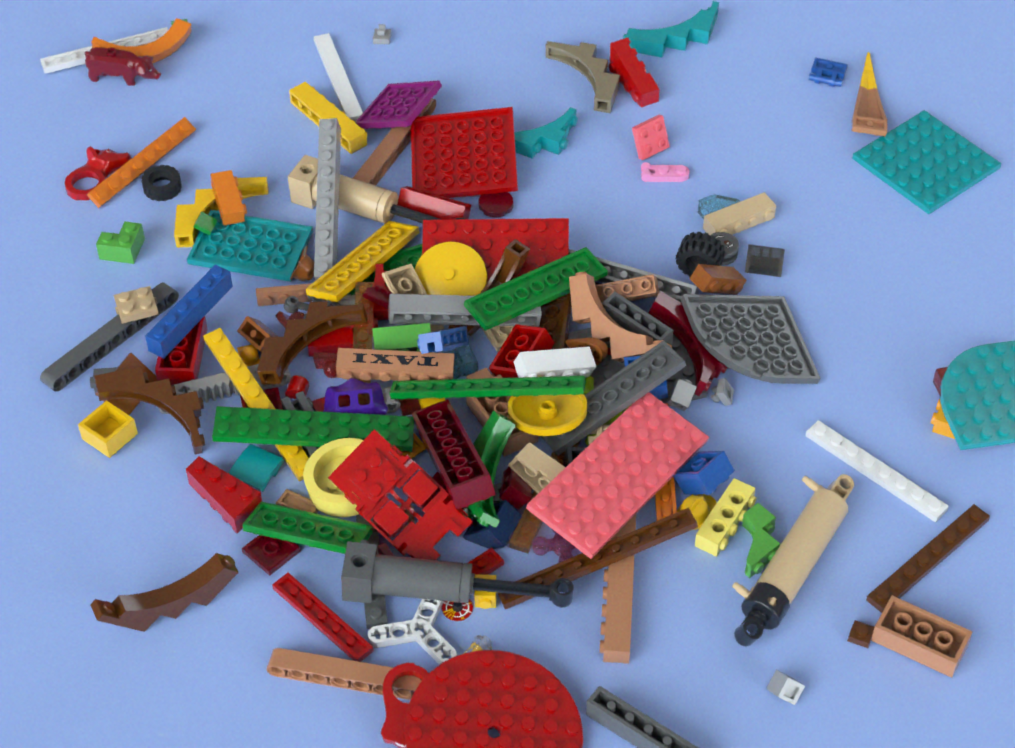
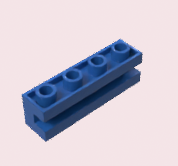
M467 326L419 334L417 340L421 354L469 345Z

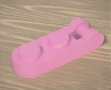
M645 162L641 164V179L644 182H684L689 179L690 170L684 165H651Z

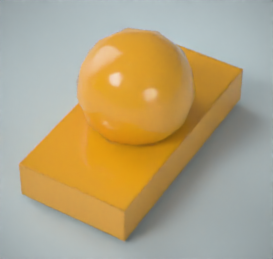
M252 344L237 347L238 354L247 367L259 364L258 351Z

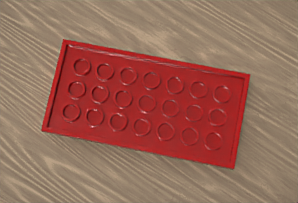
M569 218L423 220L422 255L428 249L440 243L459 242L474 249L482 258L487 270L488 283L503 255L505 247L516 239L530 248L525 263L517 276L519 277L569 255Z

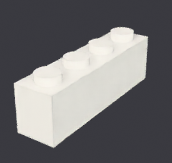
M590 347L520 352L514 360L518 378L585 376L587 378L596 368Z

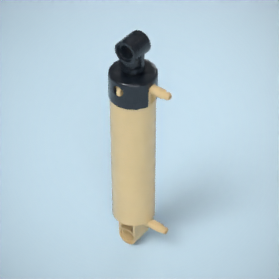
M846 474L840 475L827 489L817 484L811 478L804 476L802 481L814 491V494L755 586L749 591L737 582L732 585L736 592L745 598L741 604L745 619L734 632V637L740 645L750 646L762 636L764 629L772 630L777 628L793 599L848 513V505L845 500L854 487V481L850 476Z

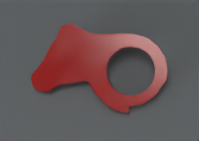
M89 146L87 148V163L72 171L65 178L67 195L77 201L91 200L87 194L95 187L88 190H79L73 187L76 181L92 177L99 181L96 185L98 186L108 178L109 174L115 172L132 159L129 153H117L110 149L98 150Z
M407 662L396 665L386 674L383 681L382 692L386 720L381 729V735L385 743L393 744L398 748H405L404 723L409 703L398 700L393 694L392 686L397 679L403 676H415L422 681L429 674L423 667L414 663Z

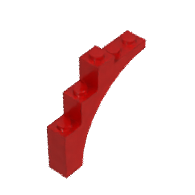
M376 264L373 287L380 285L389 290L388 286H385V280L382 276V273L387 271H384L383 264ZM366 299L363 305L368 316L367 323L346 326L321 336L308 345V356L337 355L338 348L354 349V346H357L358 337H373L372 328H378V320H389L388 309Z

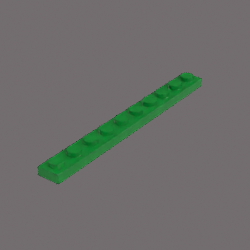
M585 376L393 381L390 389V398L402 400L414 398L584 394L586 379Z

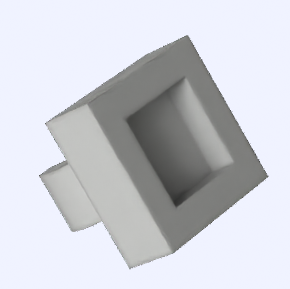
M379 24V29L375 28L373 44L389 45L391 29H386L385 24Z
M726 378L718 379V385L712 387L714 395H711V398L714 402L722 401L725 406L731 405L734 389Z

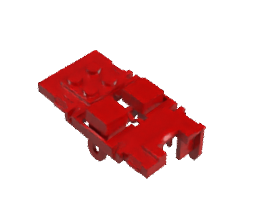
M374 429L334 470L328 479L345 494L344 497L353 505H357L355 510L403 556L408 554L411 558L438 560L441 555L433 547L449 530L453 535L459 537L468 526L471 527L473 525V521L467 517L468 514L462 508L456 509L449 493L413 461L409 455L404 457L403 453L396 446H392ZM403 486L402 491L409 497L406 501L401 499L394 491L396 487L400 489ZM391 494L401 506L398 507L392 500L389 501L387 496ZM413 502L425 513L423 517L410 507ZM406 510L419 520L416 524L413 521L408 524L409 516L405 513Z

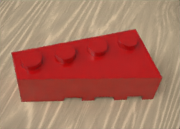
M629 38L610 43V63L608 68L611 73L620 75L619 83L621 82L626 92L630 93L633 100L640 107L659 102V87L651 74L646 73L645 64L643 61L638 60L635 48L631 49L629 46L631 42Z
M200 456L186 468L188 482L203 499H206L210 506L222 516V519L229 523L233 530L238 533L243 528L242 524L262 501L261 492Z

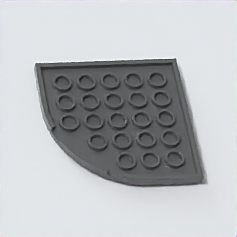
M682 295L680 300L694 334L705 349L726 367L745 376L769 383L818 384L820 376L784 296Z

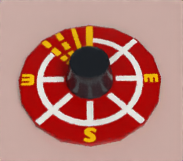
M470 599L469 603L444 601L442 604L443 614L452 621L465 620L473 611V604Z

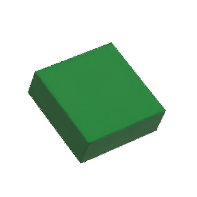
M201 211L194 228L210 235L217 219Z

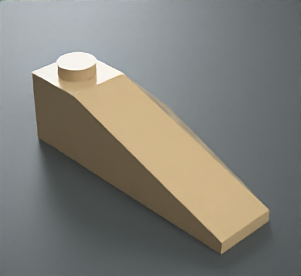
M412 264L382 273L392 294L427 295ZM430 324L431 332L445 329L443 325Z

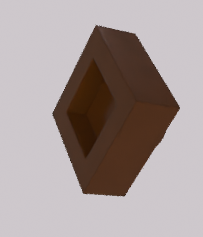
M854 620L847 641L868 648L874 626Z

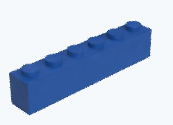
M215 264L145 335L148 351L164 359L233 287L230 271Z

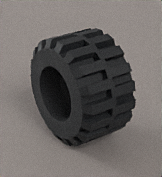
M692 232L690 235L687 234L682 239L676 254V264L679 270H683L682 273L691 277L698 264L721 266L726 254L725 247L721 244V241L715 239L716 237L713 235H708L709 233Z

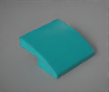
M250 444L235 461L229 474L247 485L264 492L271 477H276L284 459Z

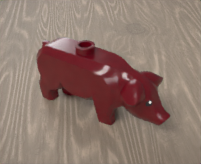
M95 47L85 52V64L89 70L88 76L94 82L99 81L100 75L123 76L128 86H135V76L137 75L146 79L158 80L162 74L152 64L153 56L145 55L139 57L130 51L113 47Z

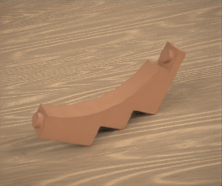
M578 272L576 276L569 277L573 321L579 324L591 322L592 338H597L604 342L610 341L612 360L623 362L625 357L641 356L663 341H653V338L630 332L615 322L606 312L599 299L593 276L587 274V272Z

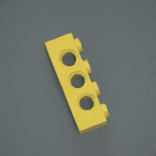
M733 478L696 533L695 547L716 557L721 550L724 551L728 545L729 537L735 535L738 523L743 522L744 513L749 507L754 506L757 499L755 497L756 488Z

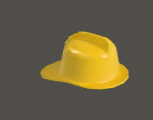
M692 494L683 500L677 512L689 507L697 521L698 527L693 529L696 530L702 526L717 502L711 495Z

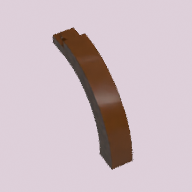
M516 239L507 245L493 275L481 293L517 278L530 248ZM449 325L448 329L467 326L468 335L472 336L481 326Z

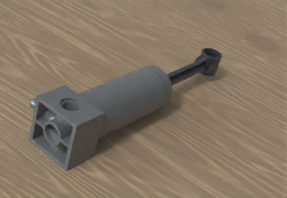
M361 540L360 543L347 542L341 575L342 601L372 603L373 594L469 603L470 594H473V590L548 597L549 601H552L557 607H567L572 602L574 586L566 578H559L555 582H551L550 585L474 578L475 573H472V564L470 563L463 564L460 562L377 554V544H369L367 540Z

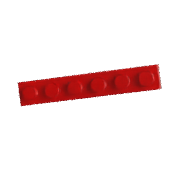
M289 572L272 584L274 591L353 661L361 662L374 652L373 646Z

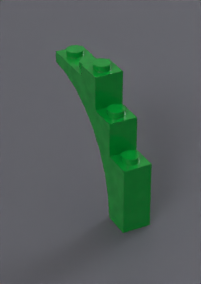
M494 410L473 443L490 474L493 487L502 452L516 426L509 418ZM493 496L462 508L468 514L467 517L476 519L486 527L491 525L496 528L500 522L494 509Z

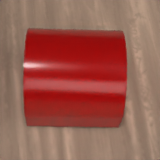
M299 375L292 376L285 392V397L296 399V393L302 391L306 396L309 389L308 380Z

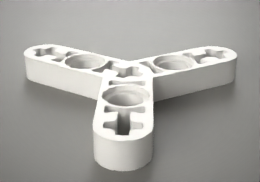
M422 599L413 620L378 625L368 631V641L375 648L417 642L439 665L449 660L448 658L443 659V653L447 657L451 655V658L457 656L456 650L433 628L444 601L434 600L433 604L431 603L432 600ZM426 609H430L433 611V614L430 616H424L422 615V612ZM416 628H424V633L420 630L416 631ZM396 630H403L405 632L401 637L393 635ZM379 634L380 639H376L375 635ZM431 640H437L439 641V645L436 647H430L428 645V642Z

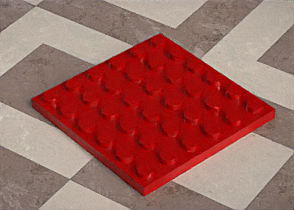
M513 107L416 117L411 124L412 187L447 198L518 191Z

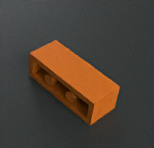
M232 170L211 173V186L223 226L245 222L244 214H247V208L245 203L242 204L241 202L243 196L241 190L237 189V177L233 176Z

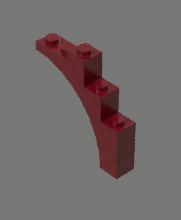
M660 291L648 314L673 329V334L688 351L696 373V390L694 394L700 397L703 390L707 392L713 378L717 379L720 372L724 374L728 367L711 355L694 334L682 303Z

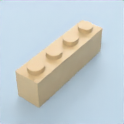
M765 192L705 215L703 229L706 233H709L708 235L716 232H726L731 235L775 218L776 204Z

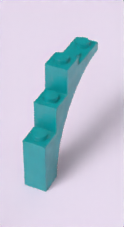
M570 107L561 117L542 127L514 132L516 153L533 159L541 149L559 155L568 145L567 136L571 128L577 124V109Z

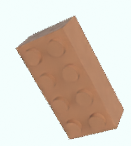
M497 375V376H495V377H493V378H502V377H501V375ZM511 396L466 397V404L482 427H484L493 410L509 418L508 401ZM514 427L502 455L505 457L519 451L529 442L531 444L537 443L538 436L525 433Z
M892 595L874 627L871 641L952 678L969 645L973 632Z

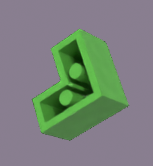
M124 221L119 234L101 232L96 243L99 259L134 264L145 240L142 223Z

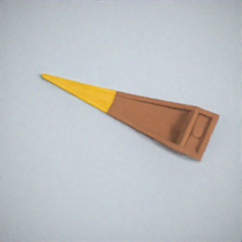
M868 52L851 121L852 131L886 136L887 118L879 97L871 56Z

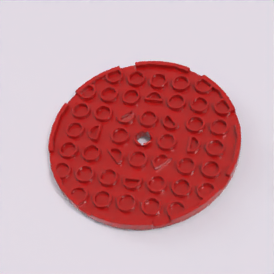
M480 650L464 653L443 662L420 682L409 702L406 712L404 743L405 748H582L583 728L578 708L572 696L561 681L549 670L522 655L500 650ZM495 728L500 736L492 738L489 736L488 731Z

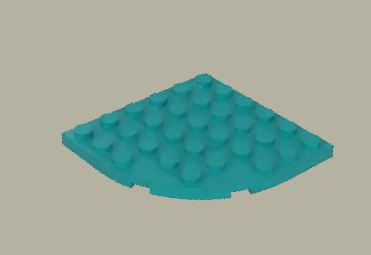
M1015 341L979 345L962 352L950 363L940 385L942 411L960 450L1015 443Z

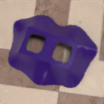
M351 378L339 386L327 388L323 412L386 415L388 407L379 383H365ZM368 393L370 395V403L368 405H359L358 395ZM349 395L350 406L340 407L338 397Z

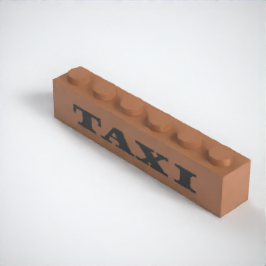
M338 348L336 373L337 378L346 380L351 378L381 381L449 380L454 377V353L430 352L421 354V352Z

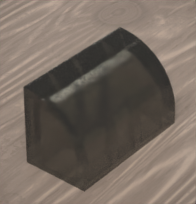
M748 244L745 273L781 277L785 249Z

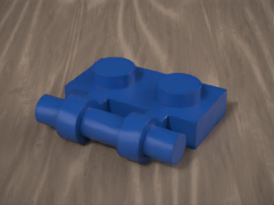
M815 58L808 80L818 84L820 82L826 83L832 87H841L843 80L839 79H844L848 64Z

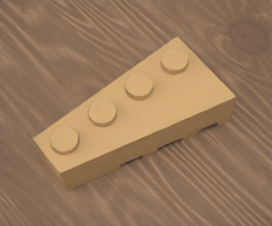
M530 442L508 464L537 493L544 489L566 468Z

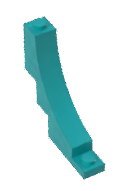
M713 1L711 7H708L707 10L701 9L692 18L671 27L660 29L629 28L627 34H624L623 39L628 37L631 41L629 46L631 49L635 48L637 53L656 57H663L666 48L685 51L689 41L708 44L718 17L719 2Z

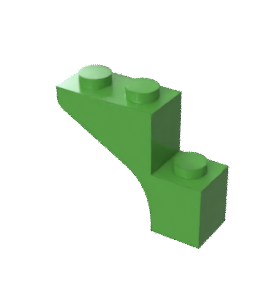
M756 503L744 513L742 526L753 538L745 568V575L749 578L754 574L761 573L780 547V543L771 536L775 530L776 517L759 503Z

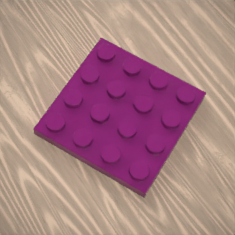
M440 80L388 84L355 123L363 129L409 127L413 120L420 115L424 107L429 104V101L438 93L442 84Z

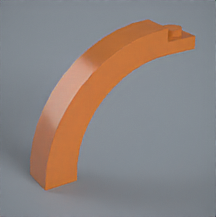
M176 18L173 25L163 36L145 45L120 46L97 37H93L91 44L92 48L113 47L130 51L139 57L145 55L153 56L152 63L168 57L183 45L191 33V23Z

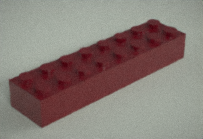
M448 399L412 412L417 432L456 509L468 507L472 503L486 500L496 495L490 474Z

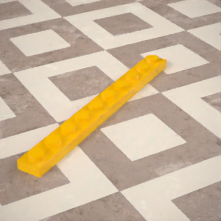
M218 328L203 335L204 341L249 408L275 409L222 329ZM275 445L298 481L304 480L303 472L309 457L302 447Z

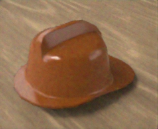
M308 246L302 251L297 268L290 280L295 278L300 281H306L314 277V260L306 254Z

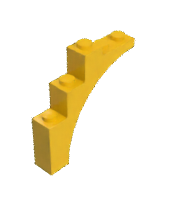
M267 177L237 178V189L241 190L243 199L269 194ZM196 189L195 204L177 205L174 229L177 248L193 247L200 231L194 228V225L201 211L209 215L211 210H219L212 189Z

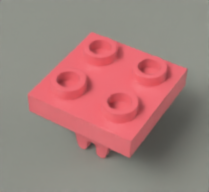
M659 114L632 127L640 160H645L670 147L663 115Z

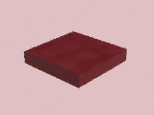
M258 535L242 548V552L269 576L301 552L300 547L296 543Z

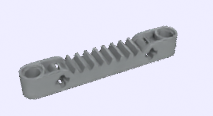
M259 364L247 367L262 390L284 386L291 379L289 368H287L281 384L262 385L257 373ZM226 372L174 385L176 395L197 391L198 398L202 397L206 403L209 402V398L216 401L217 396L223 399L225 394L231 397L233 392L239 395L238 390ZM159 408V411L162 414H168L167 412Z

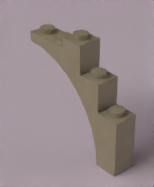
M547 41L546 58L565 63L583 74L592 85L595 93L594 111L611 113L619 90L620 75L608 73V60L596 58V45L580 42L579 46Z

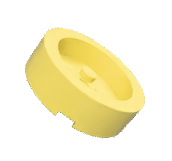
M357 438L337 439L324 444L309 457L304 468L303 479L311 501L322 513L334 517H351L359 514L355 510L357 505H353L344 497L345 494L328 477L363 440Z

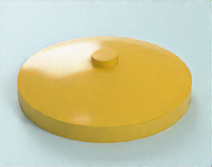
M444 242L431 247L420 257L415 266V272L427 295L476 296L481 293L487 284V270L482 258L474 249L459 242Z
M584 394L511 396L508 401V416L516 424L515 427L525 433L537 436H554L569 432L578 427L587 415V400Z

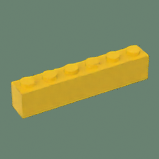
M303 82L289 90L291 104L317 126H319V119L337 118L341 128V146L350 154L367 146V132L365 129L359 127L354 120L347 117L343 111H340L333 103L329 102L313 86Z

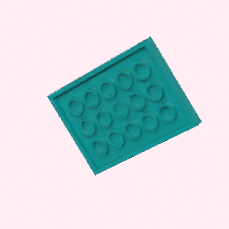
M210 211L209 216L217 219V222L210 235L200 231L187 257L188 264L212 268L216 264L230 272L288 282L292 281L290 278L297 268L302 251L308 245L313 233L312 226L244 215L245 222L223 226L219 211Z

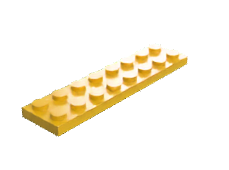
M388 221L307 287V295L331 302L340 301L375 271L376 264L385 263L420 233L419 227Z

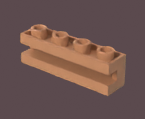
M654 274L595 285L601 303L614 292L629 301L657 297L659 294L658 281Z

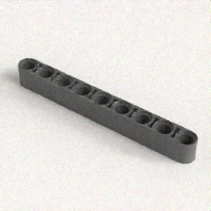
M164 282L158 284L151 289L153 296L157 300L158 315L122 324L118 314L47 367L41 373V382L55 392L60 391L171 307L178 300L179 293Z

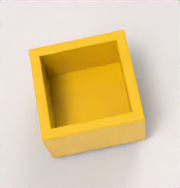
M107 400L78 424L82 440L109 458L138 434L134 418Z

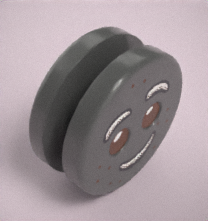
M726 232L711 234L710 236H715V239L720 240L721 244L725 247L726 254L722 265L733 263L738 256V240Z

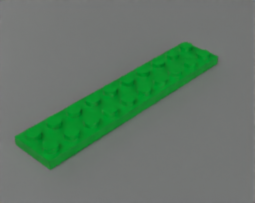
M217 406L212 440L215 442L321 447L328 442L342 438L364 440L375 429L392 446H396L400 451L413 452L414 418L413 416Z

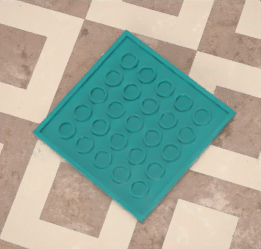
M925 110L887 132L886 136H881L856 151L852 157L853 160L927 214L934 212L1001 167L999 161Z

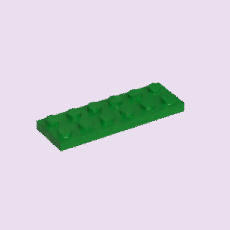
M262 501L242 524L243 531L342 554L346 552L347 542L360 543L361 540H368L373 533V526Z

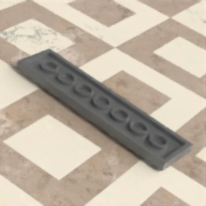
M663 340L585 395L587 415L578 427L560 435L541 436V438L559 456L566 451L567 447L575 445L687 366L685 361Z

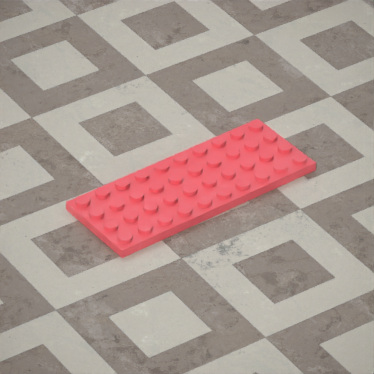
M648 392L634 402L527 504L526 509L592 559L704 446L709 436Z

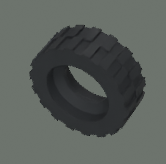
M169 165L154 166L142 175L141 181L144 194L151 200L166 201L173 199L181 191L180 174L174 167ZM159 180L170 181V183L165 186L153 185V183Z

